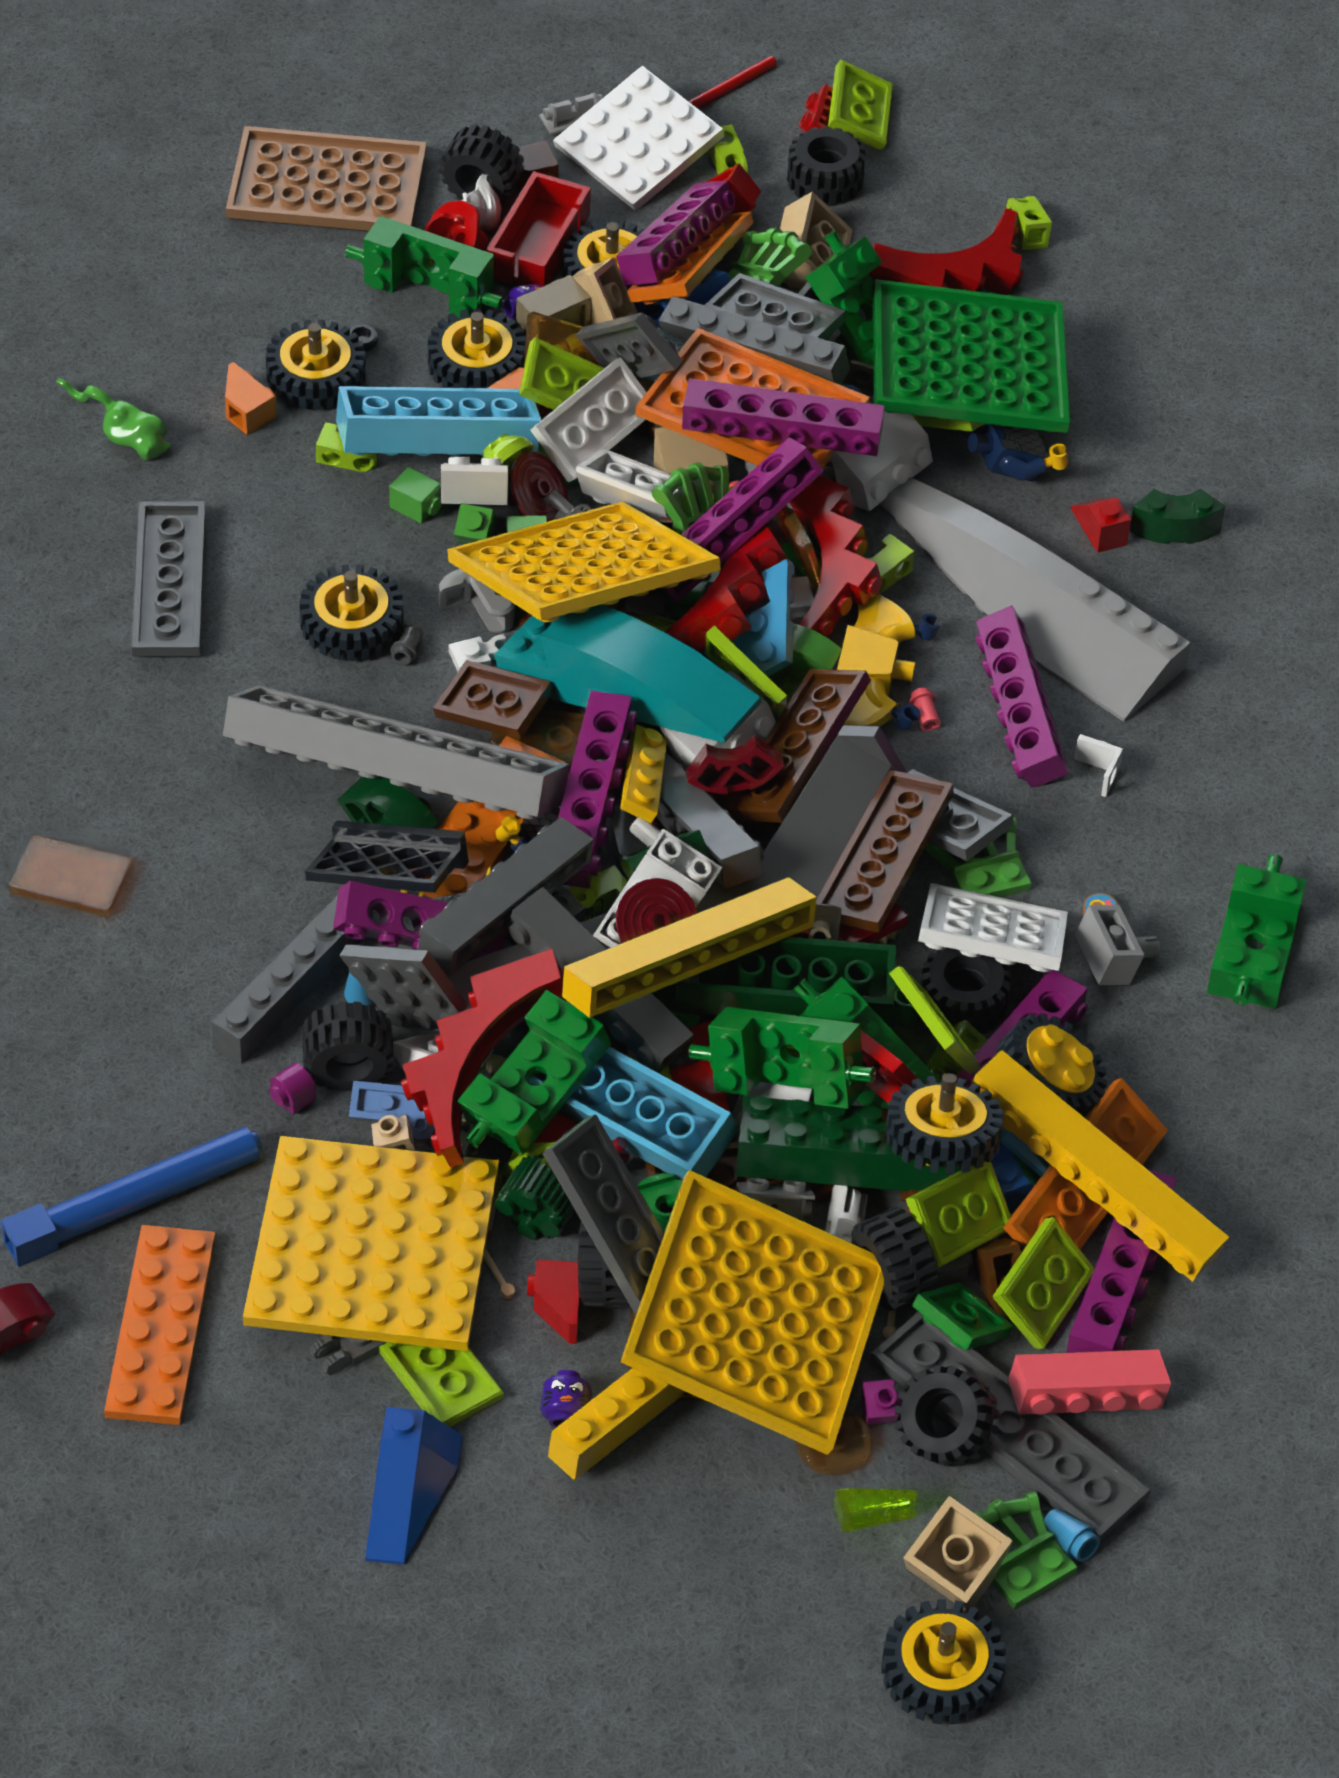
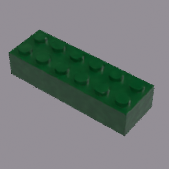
M787 937L677 982L675 1012L719 1015L725 1007L800 1016L808 1004L793 989L799 985L808 995V991L800 984L803 979L820 994L825 992L842 976L890 1027L894 1006L895 981L889 973L895 969L896 945Z
M764 1096L743 1097L736 1176L910 1192V1190L922 1191L953 1174H946V1167H939L938 1174L931 1173L930 1166L927 1165L920 1170L914 1168L915 1159L907 1164L902 1161V1154L896 1156L892 1152V1146H888L887 1108L851 1105L849 1109L816 1105L814 1102L799 1099H774ZM959 1166L955 1167V1173L960 1171Z

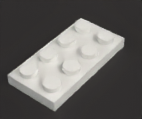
M619 357L537 423L530 431L567 482H570L577 478L576 468L579 464L603 449L610 450L645 421V419L635 414L636 405L646 394V391L623 359Z

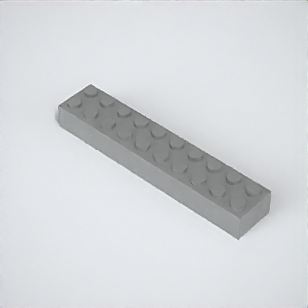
M259 685L230 695L227 701L223 736L235 739L234 743L241 746H254L255 744L266 747V752L272 754H285L286 752L295 754L296 759L303 762H316L319 760L328 763L327 767L334 770H347L350 768L359 771L358 774L362 777L379 778L381 776L389 778L390 783L393 785L410 786L412 784L422 787L421 791L428 794L439 795L442 792L451 794L453 799L459 802L485 803V808L490 810L504 811L506 808L517 811L516 815L525 819H536L538 816L548 813L562 804L570 766L568 763Z

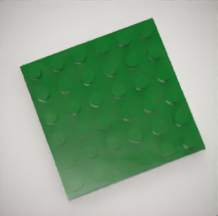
M874 280V404L884 405V411L888 413H903L920 417L929 416L954 421L962 420L982 424H996L1015 428L1045 430L1047 432H1068L1070 417L1063 302Z

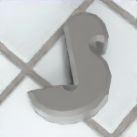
M461 569L451 571L443 577L439 584V605L441 611L471 601L490 632L505 633L513 628L515 624L514 603L500 596L497 592Z

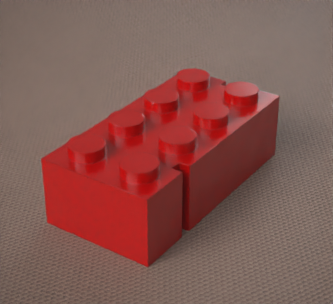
M533 171L486 249V252L494 254V280L510 285L516 281L518 286L539 284L543 287L550 284L563 263V250L567 239L570 240L571 234L574 231L578 233L579 228L585 225L590 216L591 187Z

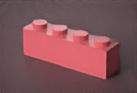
M1159 1349L1016 1355L1008 1378L1019 1415L1162 1409L1171 1386Z

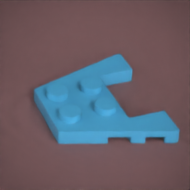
M787 559L761 572L770 603L746 615L745 617L752 628L731 641L767 677L793 664V622L790 621V604L794 603V590L791 589V575H794V564Z

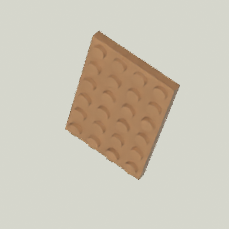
M244 126L226 205V218L369 231L378 218L383 216L413 227L427 153V142Z

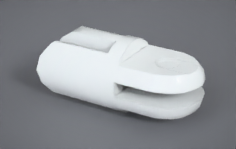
M834 1185L825 1232L851 1243L853 1227L865 1220L868 1195L861 1194L860 1191L853 1188L848 1189V1186Z

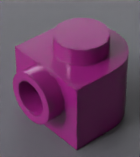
M293 1063L270 1079L269 1093L271 1098L277 1105L288 1109L293 1115L316 1100L314 1081L307 1070L299 1063Z
M894 1379L863 1382L861 1405L865 1425L897 1422L899 1415L895 1414V1406H902L903 1399L898 1398L900 1392L895 1391Z

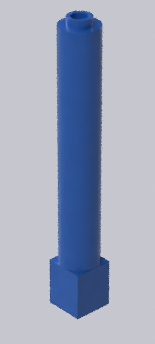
M244 1126L47 1209H44L42 1203L0 1220L3 1241L17 1266L20 1267L58 1251V1244L258 1161L259 1152L263 1150L261 1140L255 1130L250 1132Z

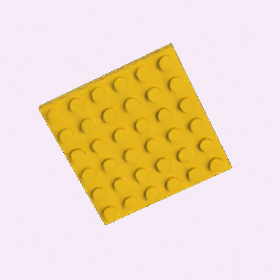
M623 501L447 549L448 562L542 622L555 621L559 619V616L568 613H584L589 610V607L600 604H616L619 602V599L624 597L644 596L649 593V590L656 588H672L684 580L704 579L708 577L709 573L721 570L720 558Z
M280 1136L243 1313V1326L468 1351L499 1171V1160L463 1156L464 1163L450 1167L443 1155L437 1156L436 1153Z
M689 1170L683 1178L620 1362L828 1455L834 1448L884 1287L881 1267L872 1252Z

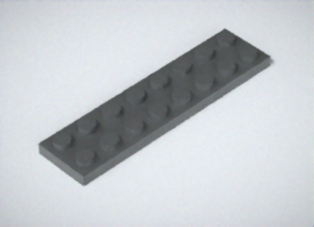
M920 1312L916 1313L872 1352L871 1362L906 1390L910 1388L906 1382L911 1377L919 1380L918 1372L924 1369L933 1371V1366H943L946 1368L950 1366L978 1377V1380L984 1382L990 1388L987 1392L995 1395L997 1403L992 1406L999 1410L1000 1419H994L993 1425L999 1427L997 1435L991 1433L988 1439L993 1444L989 1449L982 1447L981 1450L1033 1492L1035 1491L1039 1497L1054 1509L1058 1508L1062 1512L1095 1529L1094 1534L1100 1538V1542L1149 1498L1150 1489L1055 1413L1019 1415L1008 1382L1009 1377L974 1349L966 1351L954 1345L947 1334L938 1327L926 1322ZM956 1395L942 1399L934 1409V1412L952 1427L958 1428L962 1420L963 1409Z

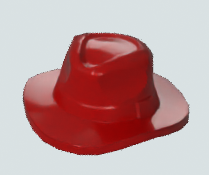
M461 200L443 204L433 213L431 220L427 223L424 230L486 251L489 242L487 235L480 229V211L471 203Z

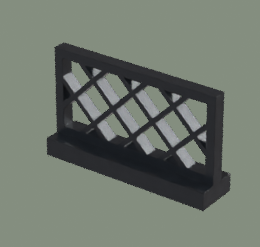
M337 820L332 826L333 839L305 870L306 881L346 884L349 881H354L381 888L435 893L454 868L464 869L469 863L465 832ZM423 865L422 867L415 868V869H412V870H408V869H411V868H414V867H418V866ZM432 875L430 879H422L424 877Z

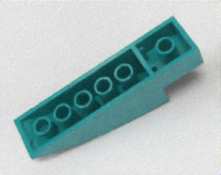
M602 604L589 607V610L584 613L561 615L559 619L552 622H542L536 617L531 616L494 654L497 668L551 681L554 692L549 697L550 699L586 708L591 690L631 696L632 710L637 711V721L726 743L762 703L760 696L696 650L637 618Z

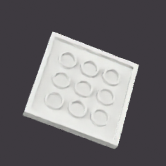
M641 66L558 135L553 142L556 148L633 210H637L725 135L723 128L644 66Z
M931 883L918 941L924 942L927 947L936 950H944L948 947L960 950L963 955L969 957L986 955L995 957L996 961L1003 964L1013 965L1019 962L1028 964L1032 969L1040 972H1050L1051 969L1059 971L1068 912Z

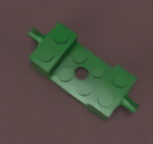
M383 216L378 218L364 237V249L352 246L351 244L346 247L345 257L360 261L363 264L364 284L370 285L376 290L382 289L393 293L403 278L409 279L415 284L430 286L442 293H449V313H454L458 318H460V310L467 309L468 315L471 316L474 313V309H481L483 314L488 306L497 309L502 307L504 297L494 294V254Z
M836 230L824 237L834 254L805 278L822 303L845 310L846 321L838 329L859 361L874 366V281L869 273L883 262L866 236L845 246ZM859 308L864 311L866 321L861 318Z
M1275 854L1268 856L1266 870L1241 864L1237 865L1221 937L1217 944L1207 988L1208 994L1233 999V1002L1237 1005L1241 1001V1006L1252 1003L1276 1009L1306 884V879L1279 873L1283 858L1280 855H1277L1275 865H1273ZM1256 940L1261 942L1264 947L1252 949L1246 942Z
M842 976L825 992L820 994L805 979L800 984L808 991V995L799 985L793 989L808 1004L800 1016L859 1023L861 1031L900 1059L924 1085L926 1084L927 1077L935 1076ZM935 1076L936 1082L941 1083V1081ZM866 1086L865 1090L857 1098L865 1107L875 1106L888 1109V1103Z
M546 990L524 1017L530 1031L491 1080L479 1073L457 1102L465 1119L475 1125L470 1134L466 1136V1141L475 1148H478L489 1134L523 1156L611 1046L604 1025L592 1017L589 1018L570 1002L564 1001ZM542 1072L547 1075L546 1080L538 1086L528 1084L529 1078L535 1073Z
M725 1007L708 1026L710 1046L691 1044L689 1048L690 1059L709 1061L713 1070L714 1090L719 1092L748 1095L759 1082L813 1089L814 1103L816 1105L849 1109L865 1090V1082L873 1083L876 1078V1073H874L876 1069L874 1067L863 1066L859 1023ZM786 1044L792 1045L799 1052L800 1057L790 1055L786 1050Z

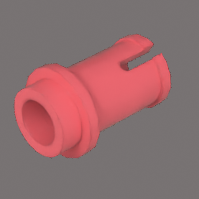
M928 688L914 690L909 701L910 705L916 706L920 711L918 721L923 732L937 730L941 724L934 704L936 701L935 694Z

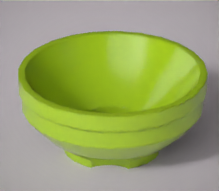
M503 434L484 449L483 456L484 458L501 459V465H508L509 476L515 459L525 452L533 451L535 446L526 437Z

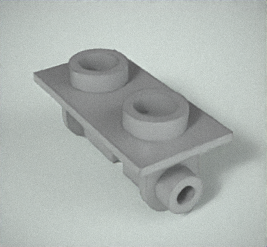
M590 93V95L575 98V105L573 106L570 100L555 104L551 103L547 105V108H543V113L539 114V117L550 135L562 133L603 98L601 94Z
M749 1178L747 1182H737L739 1192L770 1207L771 1204H778L777 1210L797 1219H804V1215L811 1216L812 1202L806 1201V1199L815 1200V1195L810 1185H806L805 1182L785 1180L784 1184H772L762 1178Z

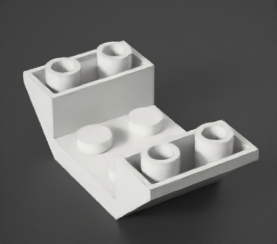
M448 457V463L441 464V504L508 505V465H501V459L483 457L481 458V463H470V457Z
M662 829L593 936L611 948L622 944L616 930V911L623 895L636 883L650 879L653 876L670 880L681 886L689 894L695 907H697L722 867L665 829Z

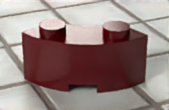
M755 735L745 744L732 749L716 748L706 743L686 769L687 782L704 791L718 794H728V792L746 789L752 790L765 784L783 768L782 753Z
M19 1283L0 1288V1355L14 1346L32 1342L40 1337L55 1315L54 1311L32 1283Z

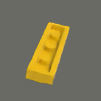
M636 724L634 732L632 731L630 734V750L626 763L620 809L652 823L658 814L667 741L658 731L651 728L646 729Z

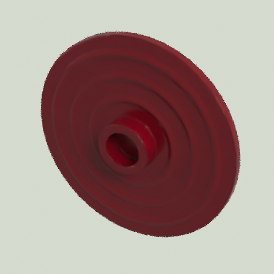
M528 451L515 459L510 473L512 494L508 496L510 505L518 506L524 516H546L547 522L555 520L559 510L547 501L548 496L556 490L568 501L566 485L560 471L548 457L539 452Z
M662 878L643 880L628 889L619 902L616 911L617 934L621 943H624L695 915L697 910L689 894L678 884Z

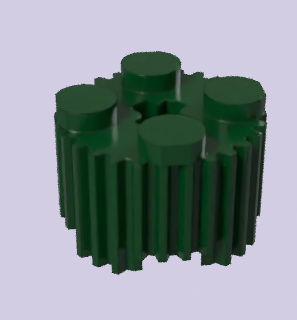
M536 1155L523 1157L495 1201V1208L500 1213L507 1215V1218L512 1219L513 1224H518L517 1232L532 1240H535L537 1236H544L545 1238H549V1236L551 1238L558 1237L575 1213L574 1207L551 1167H547L545 1163L541 1165L540 1163L543 1159L538 1158Z

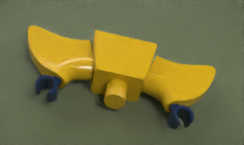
M877 594L871 597L864 607L857 604V622L854 626H847L837 670H866L871 681L844 725L881 726L895 717L897 726L902 730H907L911 727L913 721H917L920 715L919 709L910 704L904 705L900 709L898 708L899 704L887 696L890 693L893 679L912 682L916 662L897 659L898 646L903 641L914 639L915 635L924 640H932L940 626L934 625L937 617L930 613L923 615L920 624L913 625L909 615L900 606L886 597Z

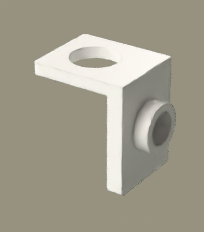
M1080 734L1077 739L1075 760L1107 770L1104 775L1101 796L1106 797L1120 770L1123 748Z

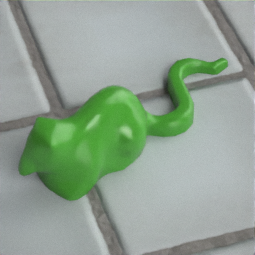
M60 378L57 379L56 382L64 387L74 399L80 402H88L93 398L105 405L106 412L103 420V430L106 437L112 443L134 448L143 460L154 459L171 447L169 442L162 439V436L167 434V427L159 417L143 412L127 402L121 400L114 401L108 394L95 386H87L84 392H79L67 381Z

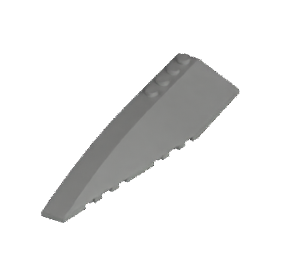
M910 477L904 484H900L888 493L887 498L879 503L885 511H889L896 519V523L903 530L906 529L915 539V543L922 550H926L933 558L932 561L964 594H968L975 602V606L983 614L986 613L988 616L1013 605L1025 624L1037 665L1123 722L1187 667L1191 642L1059 556L984 512Z

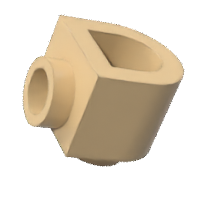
M387 1115L382 1117L378 1123L371 1124L374 1146L415 1151L412 1125L406 1115L400 1117Z

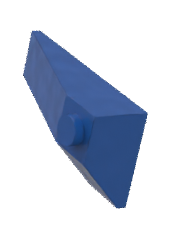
M386 1407L365 1561L404 1565L423 1533L424 1526L432 1512L440 1503L449 1482L453 1480L458 1471L463 1436L426 1411Z

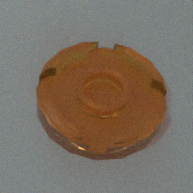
M844 1412L834 1448L828 1455L797 1441L795 1443L797 1453L806 1466L820 1474L839 1476L847 1475L859 1469L869 1457L872 1437L869 1426L861 1416L854 1412L853 1415L849 1412Z

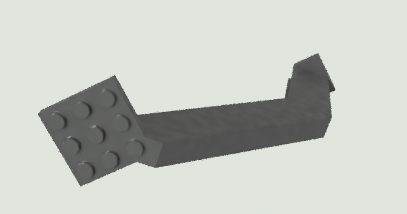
M843 725L831 747L763 852L764 860L761 861L762 876L724 889L714 880L697 905V913L788 877L818 898L887 772L894 770L908 773L880 726ZM606 914L580 922V924L594 935ZM598 940L606 949L611 948ZM346 944L340 957L348 966L351 975L357 978L366 990V995L374 1001L380 1010L386 1013V1017L390 1018L393 1026L439 1029L436 1020L472 1008L468 993L473 991L470 980L471 976L532 956L533 954L523 944H516L470 960L452 975L443 971L427 950ZM526 1020L520 1022L516 1027L527 1024Z

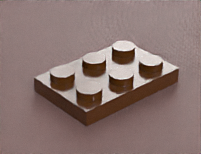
M466 660L433 706V711L438 718L521 739L554 692L551 681Z

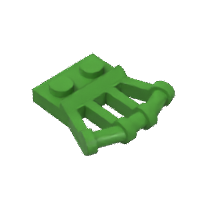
M770 228L768 231L760 233L754 230L747 231L743 237L744 248L738 262H730L733 268L727 275L732 280L741 273L779 287L788 275L809 259L812 249L806 242L800 241L795 232H783L778 228Z
M700 462L689 465L687 469L678 468L673 470L670 478L664 484H659L652 490L654 500L663 505L673 521V531L681 535L729 492V470L726 466L716 465L708 467L703 466ZM709 480H711V482L714 484V498L711 491ZM691 482H693L695 485L702 513H699L697 501L695 498ZM676 489H678L683 510L673 495Z
M1013 817L1014 826L1004 833L1006 834V852L998 854L992 842L983 849L986 857L975 859L973 856L968 861L963 859V862L959 863L947 851L930 843H927L924 848L950 872L957 889L995 897H1004L1030 891L1031 881L1019 859V852L1015 850L1016 817Z
M1035 1491L1025 1493L1023 1498L1006 1501L996 1499L989 1503L988 1509L983 1512H973L990 1525L998 1522L1018 1546L1017 1549L1007 1553L992 1582L1013 1610L1076 1574L1077 1566L1054 1540V1534L1046 1530L1040 1511L1038 1495ZM1028 1512L1036 1537L1030 1540L1010 1515Z

